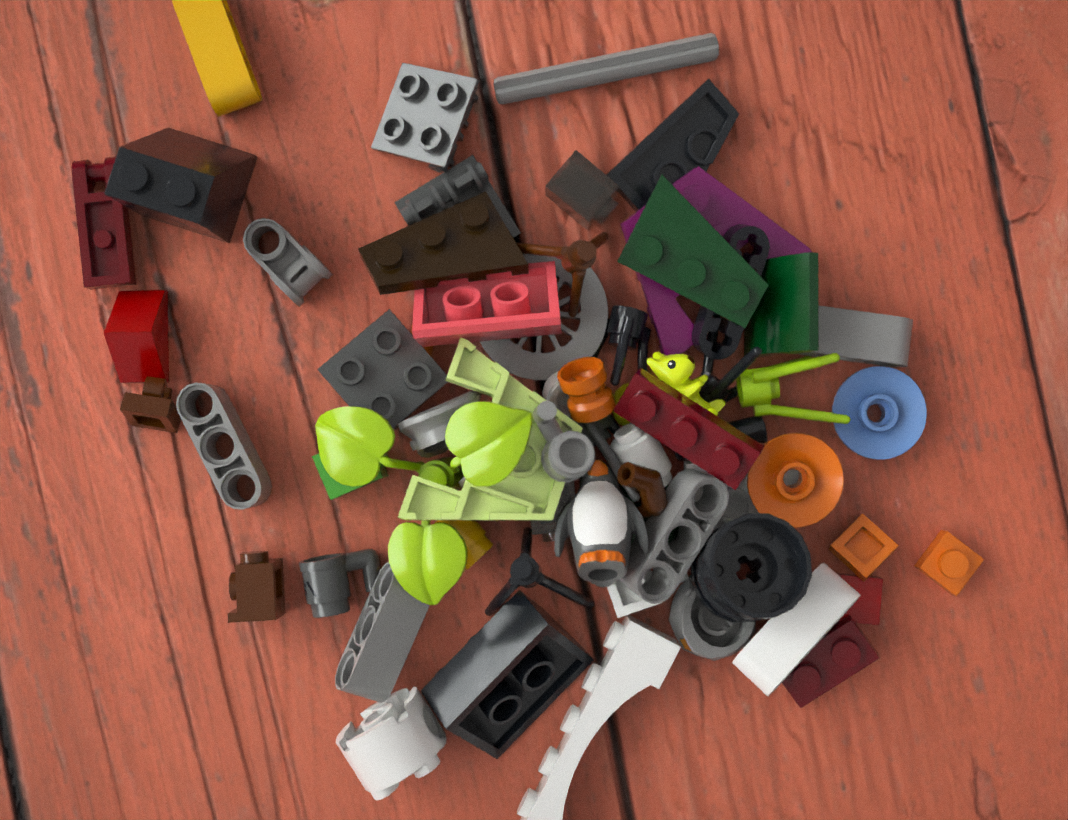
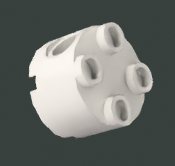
M413 687L410 691L407 688L400 689L390 694L386 701L382 703L376 702L360 713L364 720L357 728H355L352 722H349L336 737V744L365 790L369 791L376 801L394 792L398 788L399 782L411 774H414L416 778H421L433 771L441 762L437 753L447 743L446 733L417 687Z

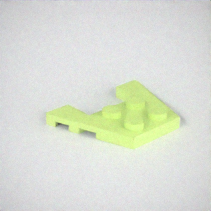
M460 337L445 381L490 396L493 403L528 410L532 415L534 409L541 402L547 401L538 393L532 392L509 374L510 372L500 364L494 363L467 339ZM557 409L555 418L563 432H582L583 428ZM533 418L531 435L525 453L517 467L503 481L491 486H475L470 484L465 478L462 489L459 491L412 475L398 518L402 520L551 521L554 518L565 482H558L550 478L544 471L541 463V454L547 442Z

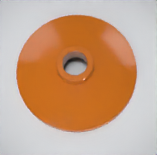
M803 433L784 434L764 444L761 454L747 473L748 494L757 511L783 519L793 528L807 527L824 519L837 505L843 490V469L836 453L822 440ZM792 469L797 470L799 473L798 480L792 485L785 484L783 480L785 473Z

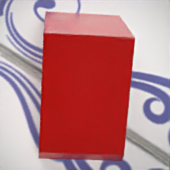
M119 291L103 333L120 383H144L147 376L166 379L169 382L168 291Z

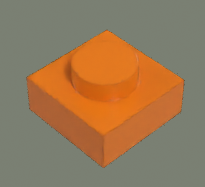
M862 513L830 545L829 550L865 582L896 551L899 545Z
M941 530L914 567L949 594L957 596L985 559L948 531Z

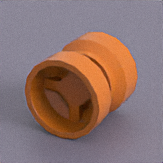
M596 357L578 358L567 363L558 371L557 379L563 393L569 396L567 407L574 421L578 423L596 422L612 413L616 406V401L611 388L605 385L607 373L601 359Z

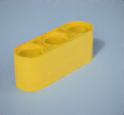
M172 0L204 90L217 116L221 117L263 101L227 0Z

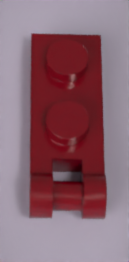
M107 157L104 159V163L92 164L90 160L73 161L71 167L84 288L90 290L136 285L128 207L106 196L105 192L94 193L96 182L105 181L107 186L116 157Z

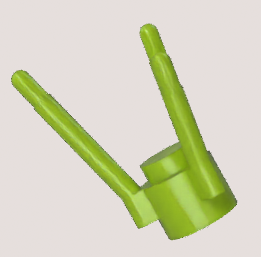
M832 353L820 357L805 356L768 367L746 369L736 379L740 406L742 408L753 407L755 417L776 415L848 424L850 422L848 415L771 404L772 399L780 398L778 377L836 363L840 360V355Z

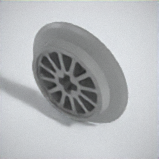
M523 254L527 263L555 261L556 278L559 279L557 283L558 292L563 284H567L570 288L572 287V274L563 268L560 259ZM588 268L581 292L580 313H577L576 317H570L568 312L560 311L561 319H578L580 321L579 328L574 332L561 323V331L570 336L571 340L561 347L555 335H548L555 348L553 352L541 353L542 336H537L536 351L534 353L522 349L529 337H522L518 344H514L510 339L480 341L488 356L511 374L525 379L547 380L567 363L578 358L592 357L599 348L608 323V303L604 288L592 268ZM570 296L559 301V308L569 304Z

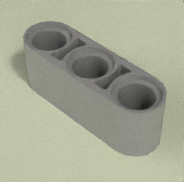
M818 305L819 351L798 354L820 357L838 353L840 360L888 367H907L913 320L900 316Z
M192 383L184 387L177 396V411L221 499L227 506L239 510L264 503L271 494V480L228 394L224 389L211 384ZM203 392H207L213 401L212 409L205 417L200 416L195 407L198 396ZM223 433L228 434L234 443V450L227 459L221 457L216 449V442ZM243 475L251 477L255 484V493L250 500L242 498L237 491V482Z
M685 469L672 479L665 490L668 500L666 508L659 516L652 515L646 520L645 526L649 541L648 553L644 554L637 537L631 544L627 574L621 578V582L646 602L657 604L671 597L728 506L729 492L725 484L695 469ZM703 486L702 497L694 503L696 491ZM678 527L676 538L668 543L670 532ZM653 568L651 578L642 584L644 574Z
M389 562L381 568L340 659L335 675L336 689L380 703L386 701L390 696L430 606L411 596L400 585L391 570Z

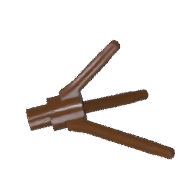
M602 232L590 242L579 240L572 243L569 247L516 242L522 254L556 257L561 260L563 268L572 274L573 279L568 315L576 317L586 270L594 264L597 249L608 239V234Z

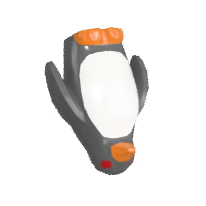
M595 460L591 469L579 478V488L574 499L566 505L558 519L555 531L554 552L556 557L561 556L566 538L569 536L578 575L598 587H608L627 574L632 534L636 535L644 554L648 553L649 541L643 516L634 503L623 494L612 469L607 462Z

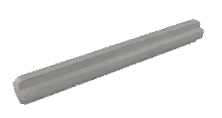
M708 33L501 76L494 79L493 85L496 99L499 104L503 105L715 61L719 55V45L716 35Z

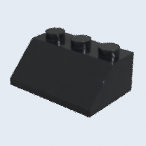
M519 590L435 674L420 692L445 729L498 759L594 659L541 606Z

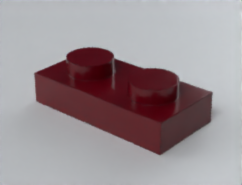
M849 615L830 629L782 684L799 707L802 708L878 660L879 654L851 615Z

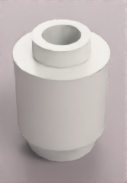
M632 423L624 425L615 432V439L611 442L610 447L621 465L624 462H631L657 470L661 474L665 488L672 480L670 473L672 464L660 441Z

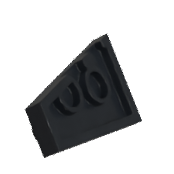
M707 79L604 177L635 211H638L647 204L661 175H664L673 184L695 167L699 166L704 171H707L710 164H713L739 113L711 80Z

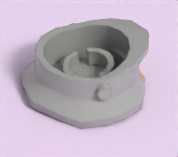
M471 390L440 405L424 410L398 424L399 430L411 439L410 446L412 450H417L421 457L429 458L442 454L449 450L445 441V432L450 417L460 407L468 403L480 401L482 394Z
M690 575L688 577L689 580L684 581L678 588L671 603L669 622L677 641L683 650L716 661L732 656L750 642L755 633L756 621L730 622L713 615L699 601L692 586Z

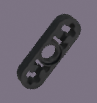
M746 224L732 226L726 231L723 238L761 276L770 249L766 233L758 227ZM748 238V242L754 244V249L752 253L745 252L742 255V251L736 249V244L738 240L743 241ZM700 305L692 330V342L694 347L705 356L714 360L725 359L731 356L737 349L744 327L723 317L720 318L713 315V311ZM719 328V331L725 334L724 340L722 342H715L712 346V343L706 339L709 331L716 332Z

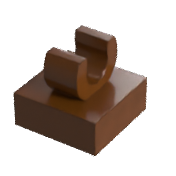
M147 376L143 385L142 395L124 393L120 411L131 426L172 433L178 432L181 418L171 399L172 389L166 387V379Z

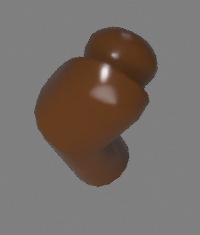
M624 462L619 467L617 472L618 482L623 486L637 489L640 492V499L635 503H641L642 506L637 507L643 518H649L652 515L659 516L668 503L661 474L657 470L631 462Z

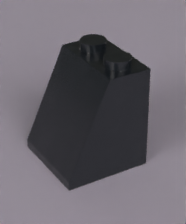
M166 128L119 147L104 194L144 217L230 243L257 156L172 128Z

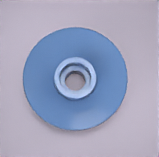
M874 366L855 372L839 387L832 405L833 413L850 417L848 424L833 423L840 440L852 452L869 459H890L907 452L919 440L926 424L927 408L920 388L908 375L891 367ZM873 404L877 405L881 410V417L876 422L871 421L867 415L868 408Z

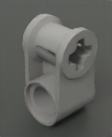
M267 218L256 219L246 228L243 242L247 252L271 276V280L299 307L305 302L303 297L322 278L329 279L333 275L305 245L302 246L285 228L274 220ZM269 231L277 232L280 241L276 250L269 254H262L258 245L261 236Z

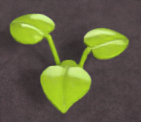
M478 401L468 403L454 412L446 427V445L456 457H443L429 461L426 464L422 461L412 462L385 456L395 442V432L382 415L368 408L355 406L334 408L325 412L317 419L315 429L321 462L327 473L343 485L353 487L370 483L377 477L380 464L389 468L416 471L419 473L418 477L459 490L461 486L458 482L463 477L475 486H491L503 481L513 472L529 443L533 415L528 410L512 408L493 402ZM421 520V525L414 522L399 524L394 529L388 544V559L391 570L400 585L411 596L427 605H437L464 573L467 564L465 540L458 530L443 522L430 525L431 520Z

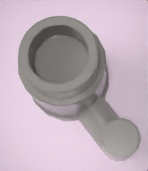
M543 401L533 411V418L547 442L541 454L543 469L550 478L558 482L568 483L577 480L591 469L595 461L593 444L587 436L580 432H563L555 418L557 414L556 405L551 401Z

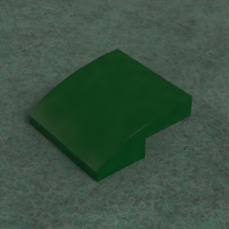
M807 252L767 259L761 277L769 286L746 328H744V356L756 346L762 350L759 357L819 351L818 253Z

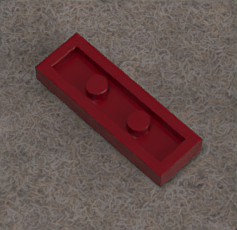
M642 368L634 374L613 410L616 414L734 490L738 488L764 448L762 444Z

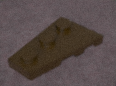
M486 191L358 248L360 257L380 295L437 287L440 281L468 278L469 282L486 280V275L511 271L513 276L529 273L525 257Z

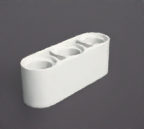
M823 562L812 572L807 592L792 610L770 618L735 657L732 663L768 697L861 595Z

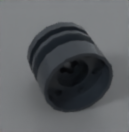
M748 513L713 530L691 565V583L699 601L713 615L730 622H754L761 619L774 618L792 610L805 596L812 577L811 554L802 535L787 521L768 513ZM745 563L750 571L745 574V579L740 580L736 572L740 570V565Z

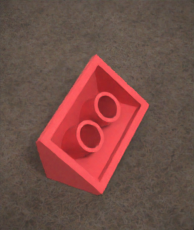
M555 261L528 263L529 273L512 276L511 271L488 274L486 275V280L469 282L468 278L440 281L437 287L415 290L412 324L414 340L422 347L458 344L460 337L467 339L469 342L562 334Z

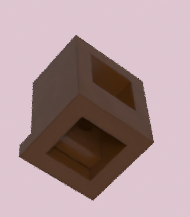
M268 551L240 553V563L235 565V572H231L229 577L230 598L232 601H237V608L228 613V623L276 620L285 614L283 558L269 559Z

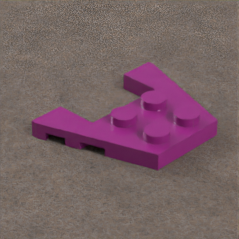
M699 166L693 168L672 184L722 237L729 228L738 224L755 226L763 230L770 243L767 259L812 252L809 247ZM646 205L620 224L626 243ZM748 238L743 241L738 240L736 249L739 250L746 245ZM636 272L637 279L641 283L646 298L651 323L654 324L658 336L661 353L665 355L682 354L693 345L692 330L694 324L676 301V297L680 294Z

